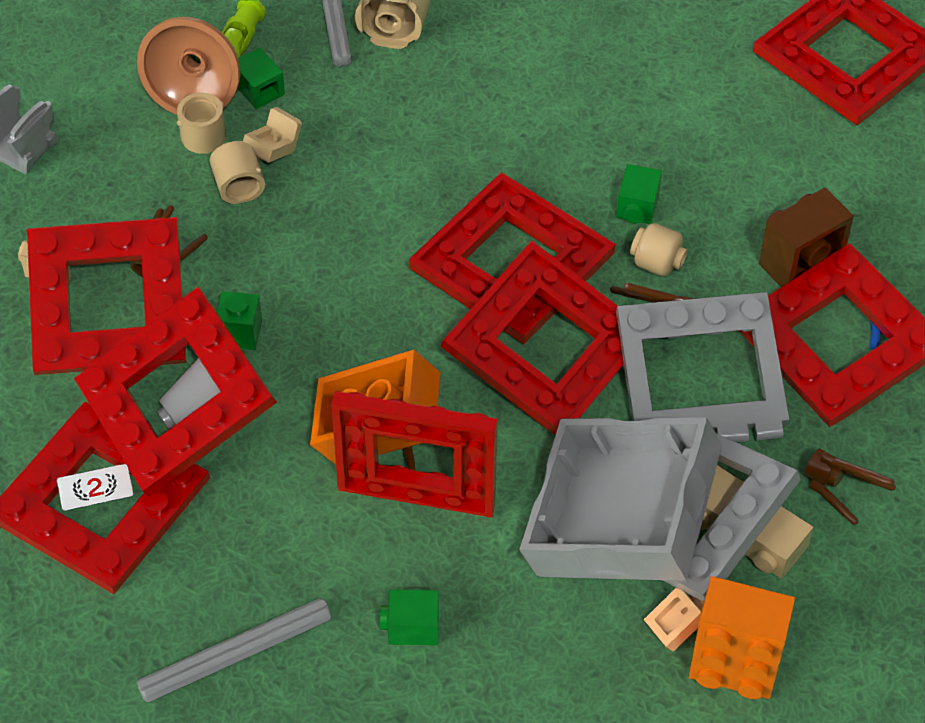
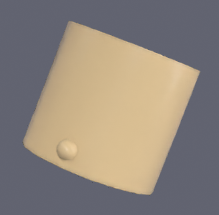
M198 92L190 94L178 104L177 125L179 126L181 141L189 151L210 153L223 145L226 140L224 103L212 94Z
M243 141L228 142L216 148L211 154L210 165L223 201L239 204L254 200L263 192L265 180L255 151L249 143Z

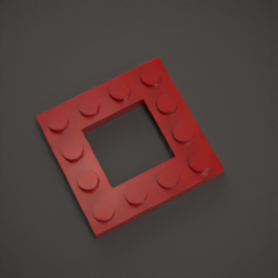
M809 0L756 40L753 52L858 126L925 72V29L882 0ZM845 18L892 50L857 79L852 78L808 47Z
M501 172L409 259V269L471 309L497 279L468 261L467 258L505 221L510 222L557 252L558 254L554 258L585 281L615 253L616 244ZM536 294L504 332L525 344L558 310Z
M177 217L27 229L34 375L82 372L142 328L131 327L71 332L68 266L142 260L145 325L183 298ZM186 347L161 365L187 363Z
M532 240L445 337L440 346L555 436L560 420L580 419L624 366L616 315L617 305ZM536 294L594 338V341L558 384L554 383L498 340L501 334Z
M851 243L768 295L782 377L829 428L925 365V317ZM845 294L889 340L835 375L791 328ZM738 330L754 347L752 331L743 332V330Z
M199 287L184 296L74 378L141 490L149 497L277 403L205 293ZM190 344L221 392L158 437L129 388Z
M334 392L331 410L338 491L493 517L496 500L497 418H491L481 413L468 414L450 411L441 406L427 407L415 405L400 399L386 400L369 397L359 392ZM377 435L454 448V477H448L440 472L425 473L409 470L401 465H380Z
M84 401L0 496V527L103 589L115 594L208 482L210 475L209 471L194 463L150 497L144 493L106 539L47 505L59 493L57 479L74 475L92 454L99 456L114 466L126 464L90 404Z

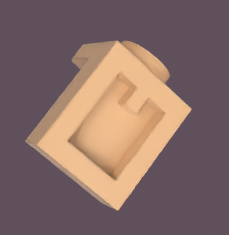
M676 587L643 620L662 643L674 652L698 629L704 602Z

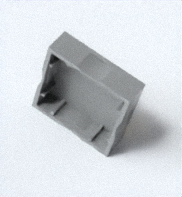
M612 418L561 419L546 464L547 470L544 485L534 502L519 549L534 573L540 577L687 581L722 448L708 418H652L642 421H621Z

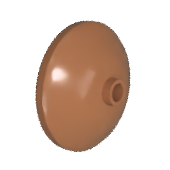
M192 17L166 19L155 25L140 44L137 54V69L140 80L150 97L167 111L177 115V107L181 100L197 92L216 96L224 103L223 108L234 97L240 82L239 59L228 38L213 25ZM191 55H196L200 59V63L195 62Z

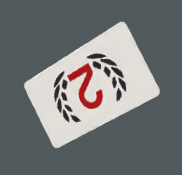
M126 464L57 479L62 510L64 511L133 496L129 470Z

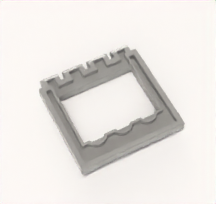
M767 292L617 306L616 315L632 421L652 418L707 417L715 433L737 443L748 442V429L752 428L756 441L783 438V425L788 424L789 415ZM726 331H752L763 395L762 401L652 411L642 341L668 337L669 339L683 338L686 335L695 334L715 335L723 334Z
M717 433L716 435L722 445L718 461L749 475V477L696 545L687 581L663 580L703 602L705 601L711 576L726 580L801 480L796 469Z

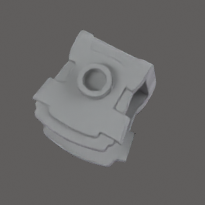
M9 84L0 90V161L27 174L42 154L58 142L56 133L50 129V123L53 121L52 104L50 101H40L21 118L18 109L20 87H14Z

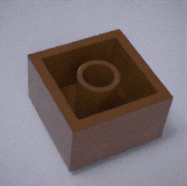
M826 187L814 194L804 195L796 204L785 210H777L767 219L759 265L780 287L784 286L847 245L854 215Z

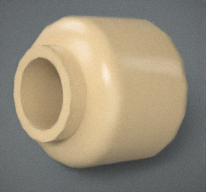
M657 223L649 224L646 229L641 227L633 240L630 254L634 256L637 267L662 277L669 275L674 268L680 270L688 252V249L683 248V236L680 232Z

